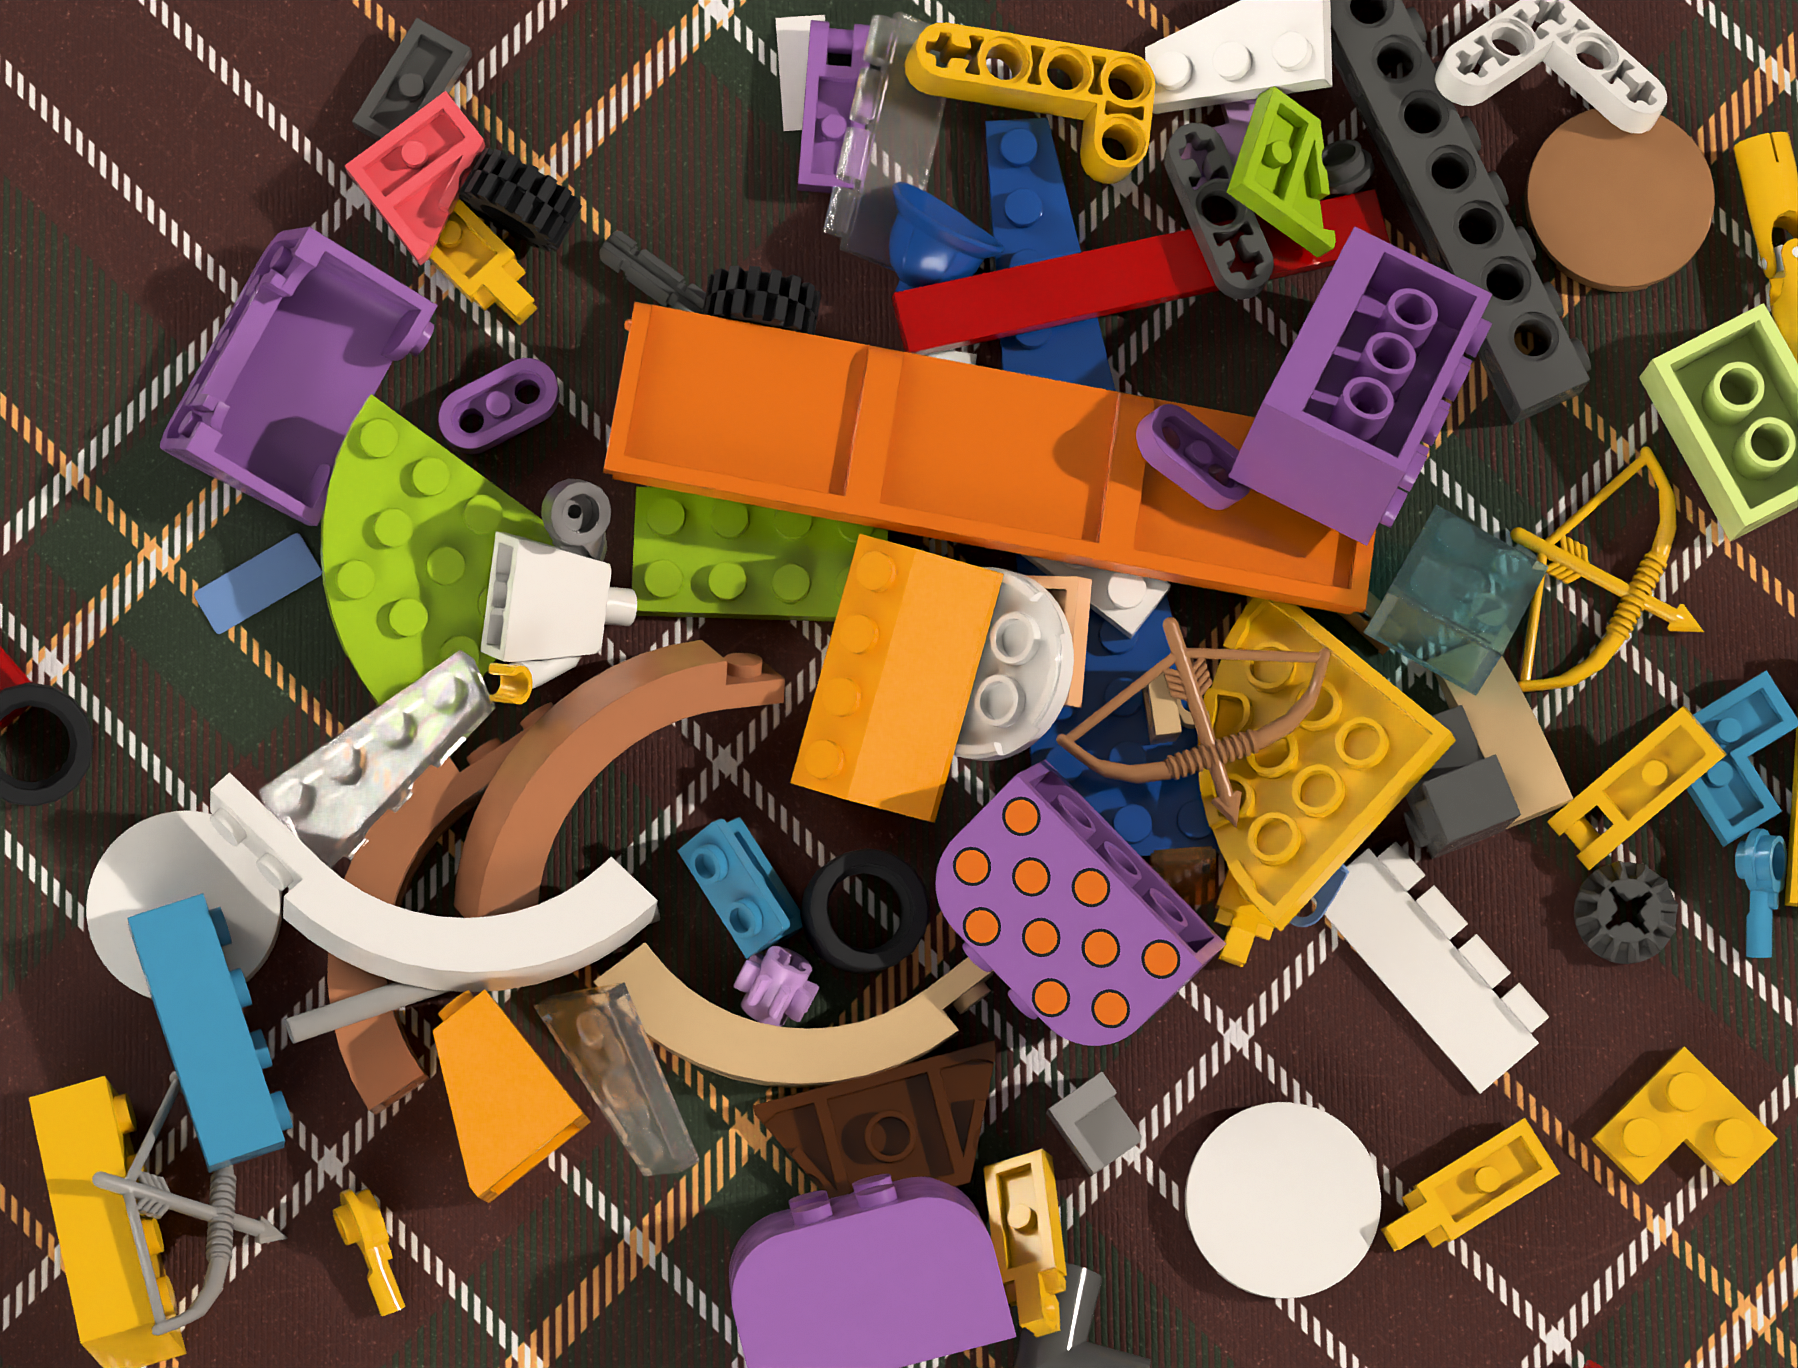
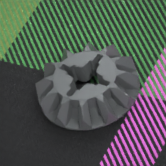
M1617 861L1597 869L1583 882L1575 899L1574 919L1581 939L1595 954L1614 963L1634 964L1655 956L1666 946L1676 931L1678 903L1674 900L1668 880L1660 877L1649 869L1646 864ZM1609 889L1615 896L1619 895L1626 902L1633 898L1638 899L1643 895L1646 896L1647 900L1642 903L1643 907L1636 914L1641 922L1639 926L1645 934L1639 927L1635 928L1629 922H1625L1620 926L1616 924L1609 930L1606 928L1605 925L1612 920L1611 916L1617 911V906L1613 901L1615 897Z

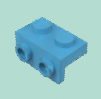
M741 817L727 823L724 819L711 822L677 850L746 959L794 936L803 929L800 909Z

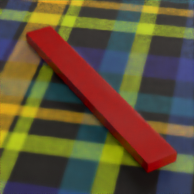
M1375 189L1320 201L1323 229L1335 231L1336 243L1333 250L1318 258L1262 217L1255 215L1273 256V271L1268 280L1334 266L1354 226L1390 244ZM1235 219L1215 223L1214 225H1228L1232 223ZM1192 229L895 292L891 300L905 352L927 355L1220 290L1214 283ZM1240 232L1230 240L1235 252V259L1229 270L1231 273L1242 272L1246 280H1250L1256 264L1254 261L1244 263L1240 259L1235 247L1240 236L1244 235L1243 232ZM1225 242L1216 244L1222 246Z

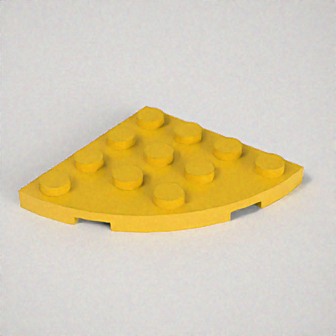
M1253 597L1228 633L1223 644L1225 649L1319 652L1322 648H1327L1330 651L1327 670L1314 708L1290 734L1259 750L1257 754L1251 753L1248 757L1243 755L1242 759L1238 760L1235 758L1233 762L1227 760V763L1224 764L1233 792H1242L1237 828L1211 803L1212 799L1218 796L1209 769L1203 768L1202 772H1198L1206 818L1213 830L1221 854L1230 872L1258 910L1281 932L1453 745L1456 739L1451 731L1297 605ZM1221 659L1212 686L1207 689L1203 699L1206 710L1209 711L1215 738L1222 741L1223 737L1227 736L1230 738L1232 734L1237 736L1238 732L1243 731L1245 733L1247 729L1258 730L1285 715L1307 691L1316 663Z

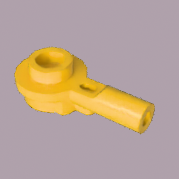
M350 1188L344 1190L339 1194L341 1206L332 1210L338 1231L347 1246L356 1242L361 1249L369 1269L367 1280L381 1316L401 1310L405 1307L388 1262L393 1256L388 1245L389 1236L378 1204L368 1188L354 1193Z

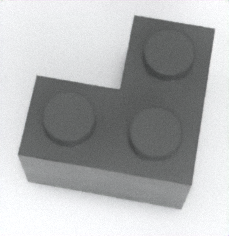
M1462 705L1432 716L1451 731L1456 741L1406 795L1411 808L1410 811L1404 813L1408 831L1417 848L1427 847L1431 859L1499 834L1521 815L1497 755L1495 754L1487 758L1483 757Z

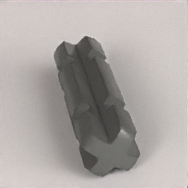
M615 231L603 243L599 251L601 261L617 273H620L622 270L626 272V280L664 307L671 305L673 309L702 314L706 292L693 283L687 286L684 276L648 250L643 249L640 252L636 246L637 242L622 231Z

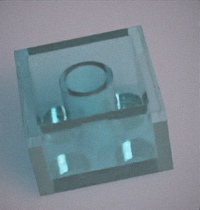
M1436 504L1366 627L1364 634L1476 696L1505 651L1548 566Z

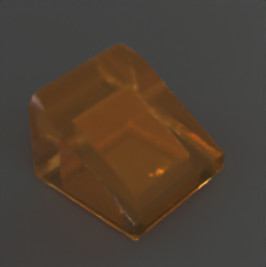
M1212 846L1153 850L1147 863L1189 906L1206 905L1213 902L1215 896L1216 851L1212 849Z

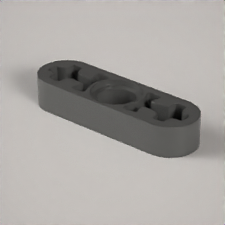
M1185 124L1174 132L1165 150L1164 165L1217 288L1225 295L1234 299L1252 298L1262 291L1272 274L1274 266L1272 253L1254 212L1227 193L1235 167L1219 133L1206 124ZM1187 143H1191L1195 151L1206 150L1208 153L1202 164V170L1207 182L1197 190H1194L1192 187L1197 186L1202 176L1199 168L1193 159L1183 160L1181 158ZM1214 196L1225 198L1234 207L1235 220L1223 226L1210 223L1202 213V202ZM1240 232H1243L1244 235L1240 236L1235 246L1240 259L1244 263L1254 261L1256 264L1250 280H1246L1242 272L1231 273L1229 270L1235 259V252L1230 240ZM1225 242L1222 246L1216 244Z

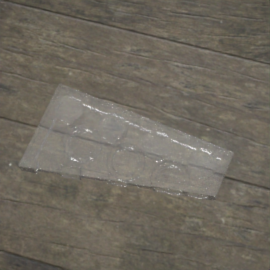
M459 650L258 791L264 806L329 868H332L343 856L351 860L354 854L369 841L364 834L388 809L396 813L413 795L411 788L414 781L430 765L439 768L495 709L493 701L489 700L490 694L474 658Z

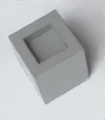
M1100 1072L1057 1102L1046 1112L1090 1177L1133 1148L1142 1138L1135 1125L1114 1097L1117 1092L1103 1072Z

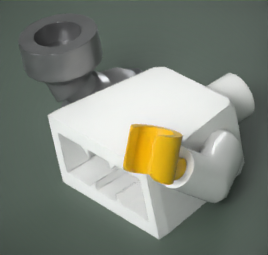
M566 479L555 484L547 492L542 503L541 516L544 527L553 540L554 546L506 532L496 531L480 652L503 662L511 663H491L489 665V674L500 675L499 689L495 694L489 695L490 701L523 704L530 697L532 689L576 667L581 655L598 653L602 647L604 625L631 626L634 622L637 612V596L635 591L629 588L610 587L611 566L609 563L603 562L607 551L605 531L611 518L609 499L600 487L581 479Z

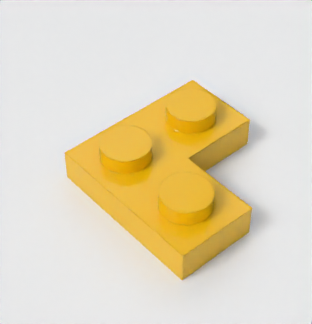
M1685 1046L1680 1048L1591 1138L1636 1185L1642 1184L1684 1142L1728 1186L1733 1185L1778 1139Z

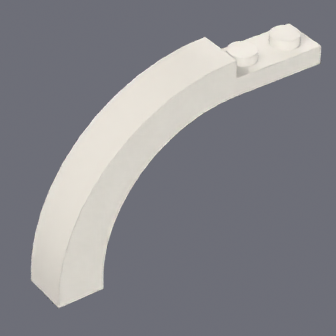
M230 772L210 789V812L213 814L210 817V821L217 832L233 846H238L242 842L258 857L256 865L259 871L275 888L283 891L288 886L291 889L284 896L283 918L305 937L335 957L368 973L402 984L432 990L482 992L484 989L486 991H501L552 980L592 964L627 943L652 922L658 902L617 861L610 857L582 882L566 892L539 905L516 912L490 917L456 918L410 911L377 899L341 878L304 845Z

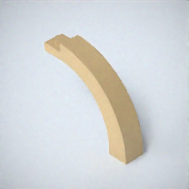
M646 943L593 983L616 1011L645 1037L672 1055L696 1067L732 1080L766 1087L807 1089L869 1077L901 1065L913 1063L931 1054L958 1035V1028L945 1012L954 1006L961 1015L988 995L991 990L985 984V981L993 976L994 970L986 972L967 957L926 990L908 1002L882 1015L858 1023L816 1029L784 1028L758 1023L734 1015L709 1003L687 988L670 973Z

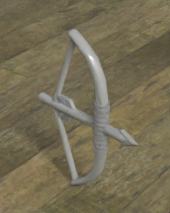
M176 1071L172 1072L169 1076L171 1085L126 1177L122 1178L103 1171L96 1172L92 1177V1182L96 1187L123 1195L155 1320L152 1334L156 1336L183 1327L203 1317L222 1292L229 1261L232 1259L233 1230L255 1236V1242L259 1244L288 1238L262 1215L257 1219H252L235 1213L237 1179L234 1175L233 1165L214 1171L211 1175L209 1205L170 1192L162 1176L142 1172V1167L179 1091L183 1094ZM169 1209L208 1222L206 1259L209 1264L202 1290L188 1310L166 1320L139 1214H146L148 1217L153 1216L154 1219H160Z

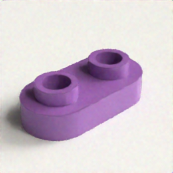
M520 358L452 392L443 401L438 416L439 426L446 442L461 453L479 454L545 421L553 414L559 403L560 391L555 374L549 366L540 360ZM527 385L535 386L540 390L538 399L530 404L521 403L517 399L518 391ZM471 414H477L484 419L482 428L475 433H467L461 429L463 419Z
M1165 404L1155 409L1139 422L1136 430V439L1144 459L1205 506L1215 510H1223L1249 493L1251 488L1228 477L1240 451L1185 409L1177 405Z

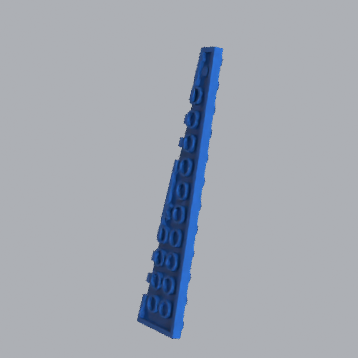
M1048 117L985 121L992 236L1005 249L1003 253L994 256L995 271L1081 253ZM1097 317L1000 338L1002 370L1116 391ZM1015 553L1017 573L1031 576H1048L1021 554ZM1167 594L1131 639L1090 608L1082 708L1063 707L1049 730L1029 747L1030 767L1046 759L1143 859L1221 854L1213 830L1206 818L1198 772L1195 771L1193 775L1188 773V776L1184 778L1180 776L1178 780L1170 779L1138 784L1105 778L1057 743L1056 738L1059 734L1067 735L1171 653L1163 629V621L1168 617H1172ZM1175 663L1171 667H1169L1174 670H1177ZM1141 689L1076 740L1075 743L1098 759L1136 765L1163 761L1167 759L1168 755L1174 756L1177 752L1182 754L1183 750L1187 749L1190 751L1192 747L1198 748V734L1196 728L1189 729L1181 726L1182 732L1176 741L1150 745ZM1181 700L1184 709L1190 712L1187 701Z

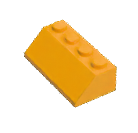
M859 534L790 783L845 800L935 823L1004 574Z

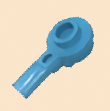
M1754 828L1750 831L1746 841L1739 842L1735 855L1737 876L1740 879H1745L1746 885L1750 890V912L1746 917V957L1771 958L1773 909H1778L1779 893L1785 885L1787 849L1782 836L1770 835L1768 830Z

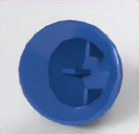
M897 182L893 184L892 191L898 215L891 231L889 256L890 264L900 279L895 290L896 292L972 276L984 259L1004 252L1003 245L997 239L940 199L909 183Z

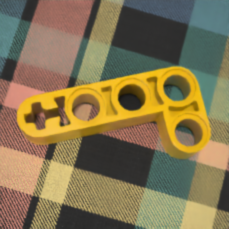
M947 22L934 23L926 27L907 54L905 74L910 84L920 92L928 95L1083 120L1080 148L1081 165L1086 174L1094 181L1102 184H1115L1124 180L1147 153L1151 130L1155 77L1150 65L1140 56L1126 52ZM931 50L940 52V62L947 64L945 68L936 66L935 55L929 53ZM967 54L971 55L972 57L971 60H966L964 58ZM997 58L1004 61L1012 72V79L1001 80L994 77L986 66V60ZM1057 68L1069 75L1073 89L1062 90L1054 86L1048 77L1047 69ZM1117 78L1128 84L1132 91L1133 99L1123 100L1115 96L1109 87L1108 79ZM1102 138H1112L1119 141L1126 151L1127 159L1116 160L1106 154L1102 147Z

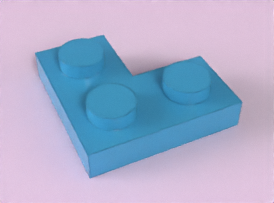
M1767 670L1693 714L1727 754L1686 789L1723 847L1782 812L1748 759L1749 756L1798 727L1797 717Z

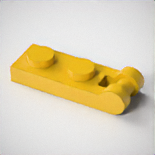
M1682 706L1550 818L1547 823L1559 837L1563 833L1569 837L1581 851L1577 858L1588 870H1591L1727 754L1685 706ZM1596 805L1613 823L1602 835L1584 817Z

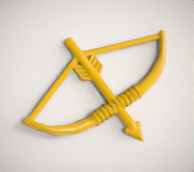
M1649 447L1641 448L1640 456L1545 540L1521 527H1515L1511 530L1510 537L1514 542L1537 553L1521 678L1517 682L1522 692L1545 691L1575 686L1604 668L1624 641L1629 639V633H1632L1634 629L1632 626H1636V619L1640 618V612L1644 610L1669 622L1667 627L1669 631L1704 632L1684 604H1679L1676 609L1652 596V591L1656 588L1655 584L1659 582V577L1664 573L1662 569L1667 567L1666 562L1675 537L1677 525L1674 492L1662 467ZM1646 465L1659 490L1660 521L1651 551L1644 554V560L1640 562V567L1636 569V574L1633 575L1632 581L1628 584L1590 564L1588 548L1565 535ZM1558 541H1560L1561 548L1555 545ZM1547 559L1552 561V563L1546 566ZM1545 573L1561 580L1565 584L1583 577L1621 597L1622 603H1618V610L1614 611V617L1610 618V624H1607L1605 628L1607 630L1606 635L1587 659L1560 676L1531 680Z

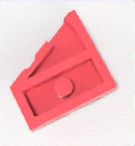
M445 91L347 163L345 169L421 266L429 259L459 200L460 193L458 192L484 150L485 142Z

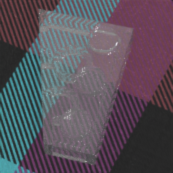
M625 982L555 994L533 1005L643 1176L682 1172L700 1161Z

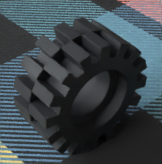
M485 148L458 192L460 193L459 198L464 200V204L468 208L476 210V214L482 219L493 222V226L502 231L504 229L511 233L512 237L519 241L524 239L530 246L535 248L540 246L545 251L551 252L553 250L556 252L582 208L580 200L572 196V192L567 187L556 184V179L550 175L545 176L538 172L539 168L532 164L526 165L522 163L520 158L511 154L508 157L503 151L497 149L493 151L490 148Z
M739 265L730 266L729 271L720 268L715 270V274H710L702 314L815 335L821 294L819 291H815V286L810 282L801 283L802 278L793 274L784 277L781 270L771 269V272L768 273L762 272L760 266H749V271H745Z

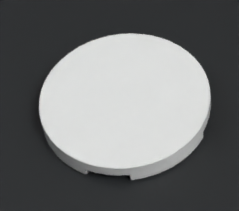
M982 567L1003 573L1004 576L954 756L978 761H994L1014 756L1026 750L1037 742L1055 722L1063 708L1071 686L1074 649L1066 617L1051 593L1038 582L1023 574L1001 568Z
M173 811L149 817L135 824L108 847L92 875L87 894L86 917L95 950L103 964L120 982L147 998L152 999L129 931L128 917L203 893L209 910L221 907L228 926L232 944L221 947L228 969L231 971L241 968L246 982L263 966L278 938L283 913L281 910L280 890L275 888L262 875L256 865V861L259 858L242 842L238 846H233L217 832L210 821V817L213 814L198 811Z
M1274 1102L1253 1106L1233 1115L1220 1124L1207 1137L1196 1153L1189 1169L1185 1188V1212L1189 1230L1197 1247L1207 1262L1222 1278L1237 1288L1258 1296L1290 1299L1312 1295L1333 1286L1345 1278L1360 1263L1370 1248L1378 1228L1381 1212V1192L1377 1172L1369 1153L1359 1138L1346 1125L1330 1114L1311 1106L1292 1102Z

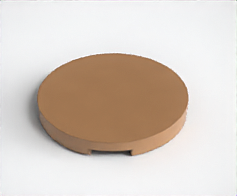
M1594 108L1564 122L1543 143L1534 158L1527 176L1524 206L1528 226L1532 228L1541 248L1557 265L1555 268L1572 280L1587 287L1609 292H1631L1647 289L1648 286L1663 281L1679 271L1692 259L1709 231L1714 213L1715 192L1712 175L1701 150L1693 139L1674 122L1660 115L1651 130L1644 133H1629L1613 125Z

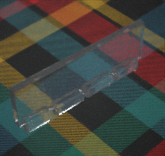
M901 11L894 13L893 18L884 15L872 16L863 60L877 67L881 66V70L878 71L871 68L860 69L849 115L851 120L862 125H868L867 130L856 127L846 128L835 177L848 184H854L853 190L845 187L832 188L823 227L825 233L837 238L842 237L840 250L893 271L895 270L890 264L889 241L898 210L895 205L892 186L897 182H905L926 191L946 103V97L928 95L918 91L910 84L905 74L907 54L918 36L930 24ZM931 50L929 53L935 55L936 66L945 68L947 64L940 62V52Z

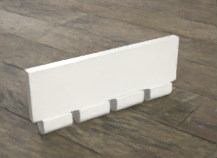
M1394 842L1378 857L1368 848L1346 867L1349 874L1324 915L1477 1092L1481 1094L1539 1044L1531 1033L1546 1021L1549 1016L1520 982L1503 997L1499 998L1492 989L1511 972L1478 934L1474 935L1458 950L1449 940L1468 923L1435 885L1416 901L1408 894L1407 891L1419 882L1425 874L1397 842ZM1312 897V902L1317 906L1316 899Z

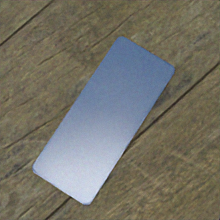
M295 533L195 591L194 597L217 634H222L321 576L322 571L301 535Z

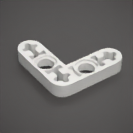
M1519 0L1451 45L1446 51L1435 75L1437 89L1445 98L1462 106H1474L1482 103L1543 61L1613 125L1629 133H1644L1651 130L1667 103V93L1660 81L1569 0ZM1534 20L1542 23L1538 26L1536 32L1531 28ZM1502 39L1516 46L1520 55L1511 56L1501 52L1494 46L1492 40ZM1585 53L1592 55L1603 64L1604 69L1587 67L1580 62L1576 54ZM1478 62L1481 66L1478 75L1473 72L1468 73L1475 68Z

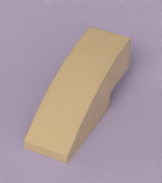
M1489 633L1430 655L1428 659L1449 708L1452 709L1462 705L1483 757L1487 758L1495 754L1497 755L1521 813L1506 829L1567 805L1573 799V796L1557 760L1520 686Z

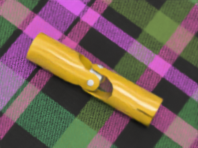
M1772 132L1771 134H1760L1740 141L1733 147L1762 269L1770 282L1769 297L1772 317L1798 363V171L1789 134L1787 132ZM1773 227L1787 230L1793 239L1788 240L1784 245L1773 248Z

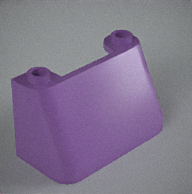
M311 227L285 230L278 233L260 257L171 417L161 438L160 448L182 462L308 526H317L324 511L328 484L334 468L335 458L352 421L370 394L374 396L392 361H399L408 353L417 356L424 349L434 330V324L430 322V319L438 305Z

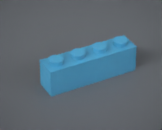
M202 893L128 917L129 931L209 1173L284 1148L285 1138L282 1131L293 1128L292 1120L282 1091L269 1093L262 1069L273 1066L262 1030L258 1029L252 1032L248 1030L242 1008L252 1005V1000L241 968L231 971L228 969L221 947L232 944V940L221 907L209 910Z

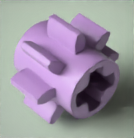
M781 946L770 947L765 957L758 953L750 957L749 960H746L733 985L734 988L746 993L741 1002V1007L746 1014L760 1023L778 1027L783 1026L788 1017L796 1022H800L819 990L817 984L807 981L812 971L810 963L795 951Z

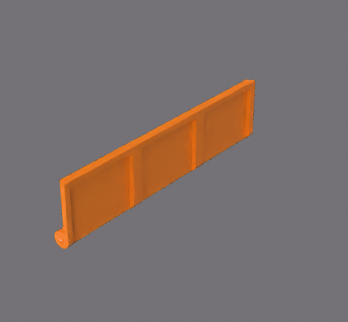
M634 302L632 318L627 319L624 323V327L629 331L603 469V473L611 474L614 480L1351 615L1354 611L1363 613L1366 610L1376 529L1366 546L1253 489H1250L1245 497L1226 509H1211L1151 466L1142 456L1137 444L1136 430L1139 422L1155 409L1165 404H1173L1185 409L1239 451L1255 417L641 302Z

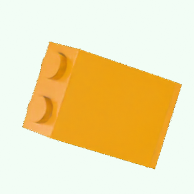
M485 989L477 996H473L467 990L453 999L438 1013L443 1023L432 1031L469 1187L478 1198L490 1203L591 1123V1121Z

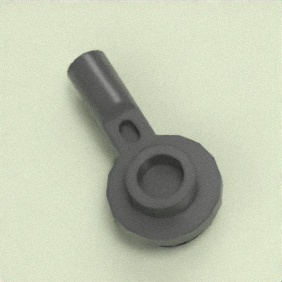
M1339 140L1325 146L1322 151V162L1327 170L1330 194L1336 196L1354 194L1365 186L1367 180L1374 172L1375 165L1371 154L1362 149L1360 143L1355 140Z

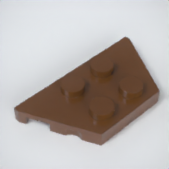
M995 1041L901 1065L869 1077L831 1084L753 1105L756 1117L820 1190L827 1191L829 1199L854 1192L852 1186L854 1182L879 1174H890L892 1182L911 1177H931L953 1187L966 1185L971 1181L997 1051Z

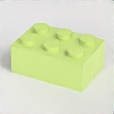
M1763 303L1652 359L1639 379L1729 541L1731 542L1797 508L1798 363L1765 304Z

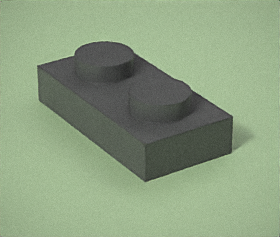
M416 18L352 120L354 128L378 141L446 91L449 94L472 57L470 47Z

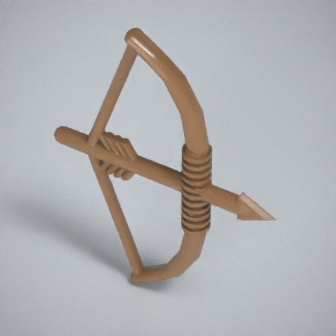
M1168 617L1163 621V629L1171 653L1067 735L1059 734L1056 741L1076 759L1101 776L1135 784L1170 779L1178 780L1180 776L1183 778L1187 777L1188 773L1193 775L1195 771L1202 772L1203 768L1209 769L1218 796L1213 798L1211 803L1237 828L1242 792H1233L1224 764L1227 763V760L1233 762L1235 758L1238 760L1242 759L1243 755L1248 757L1251 753L1257 754L1259 750L1290 734L1314 708L1327 670L1330 651L1327 648H1322L1319 652L1186 648L1178 621L1174 617ZM1190 658L1197 659V660L1193 663V665L1191 664ZM1205 659L1316 663L1307 691L1285 715L1258 730L1247 729L1245 733L1243 731L1238 732L1237 736L1232 734L1230 738L1227 736L1223 737L1222 741L1215 738L1202 697L1212 684ZM1175 663L1177 670L1171 669L1169 667H1171ZM1164 673L1171 697L1187 701L1201 745L1198 748H1190V751L1187 749L1183 750L1182 754L1177 752L1174 756L1168 755L1167 759L1163 761L1127 765L1098 759L1082 749L1075 741L1160 674Z

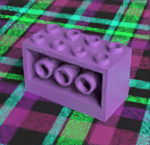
M1354 226L1266 394L1228 477L1367 546L1379 523L1391 528L1408 493L1397 487L1399 486L1410 492L1427 459L1430 448L1420 444V441L1430 446L1433 445L1451 406L1450 403L1442 400V397L1454 402L1468 375L1472 360L1464 357L1463 354L1465 352L1476 357L1492 325L1491 322L1481 318L1492 293Z

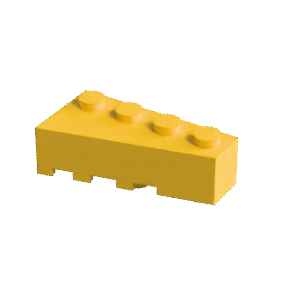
M102 1076L29 1097L80 1343L103 1368H141L187 1354L180 1328L158 1336L152 1334L155 1320L123 1195L98 1188L92 1182L93 1175L99 1171L125 1178L137 1155L134 1154L129 1134L130 1132L137 1131V1122L128 1094L119 1095L108 1079ZM145 1163L142 1167V1172H147ZM139 1214L167 1320L177 1316L178 1308L174 1290L169 1277L165 1273L161 1252H164V1244L157 1219H154L153 1216L148 1217L146 1214Z

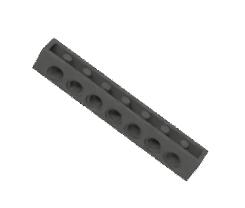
M1330 0L1332 60L1433 265L1488 292L1486 280L1492 277L1506 278L1516 289L1517 297L1511 300H1500L1493 295L1491 296L1481 318L1491 322L1492 325L1477 353L1512 425L1580 395L1590 381L1587 373L1591 371V362L1587 351L1577 337L1569 338L1559 318L1564 314L1560 297L1549 281L1542 283L1532 261L1536 260L1533 243L1522 226L1514 227L1504 207L1509 203L1504 184L1495 171L1487 173L1477 151L1481 150V142L1473 122L1468 116L1460 118L1453 102L1445 98L1437 89L1435 75L1441 62L1433 63L1423 44L1427 40V34L1420 15L1412 6L1406 9L1402 0ZM1358 4L1370 5L1379 12L1381 20L1373 24L1362 23L1352 15L1350 8ZM1385 58L1397 59L1405 65L1408 75L1399 79L1389 78L1380 71L1377 62ZM1414 112L1423 113L1433 121L1435 130L1426 134L1416 133L1407 126L1404 116ZM1439 167L1451 168L1459 174L1462 186L1455 189L1443 188L1435 182L1431 171ZM1465 222H1476L1482 225L1488 232L1489 241L1479 245L1469 243L1462 237L1459 225ZM1520 332L1535 334L1543 343L1544 353L1539 356L1523 354L1515 345L1514 335Z

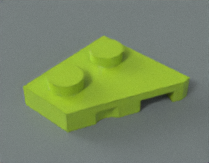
M1273 86L1257 97L1227 193L1318 258L1333 250L1336 243L1335 231L1323 229L1320 200L1330 195L1327 170L1322 162L1324 143L1321 120Z

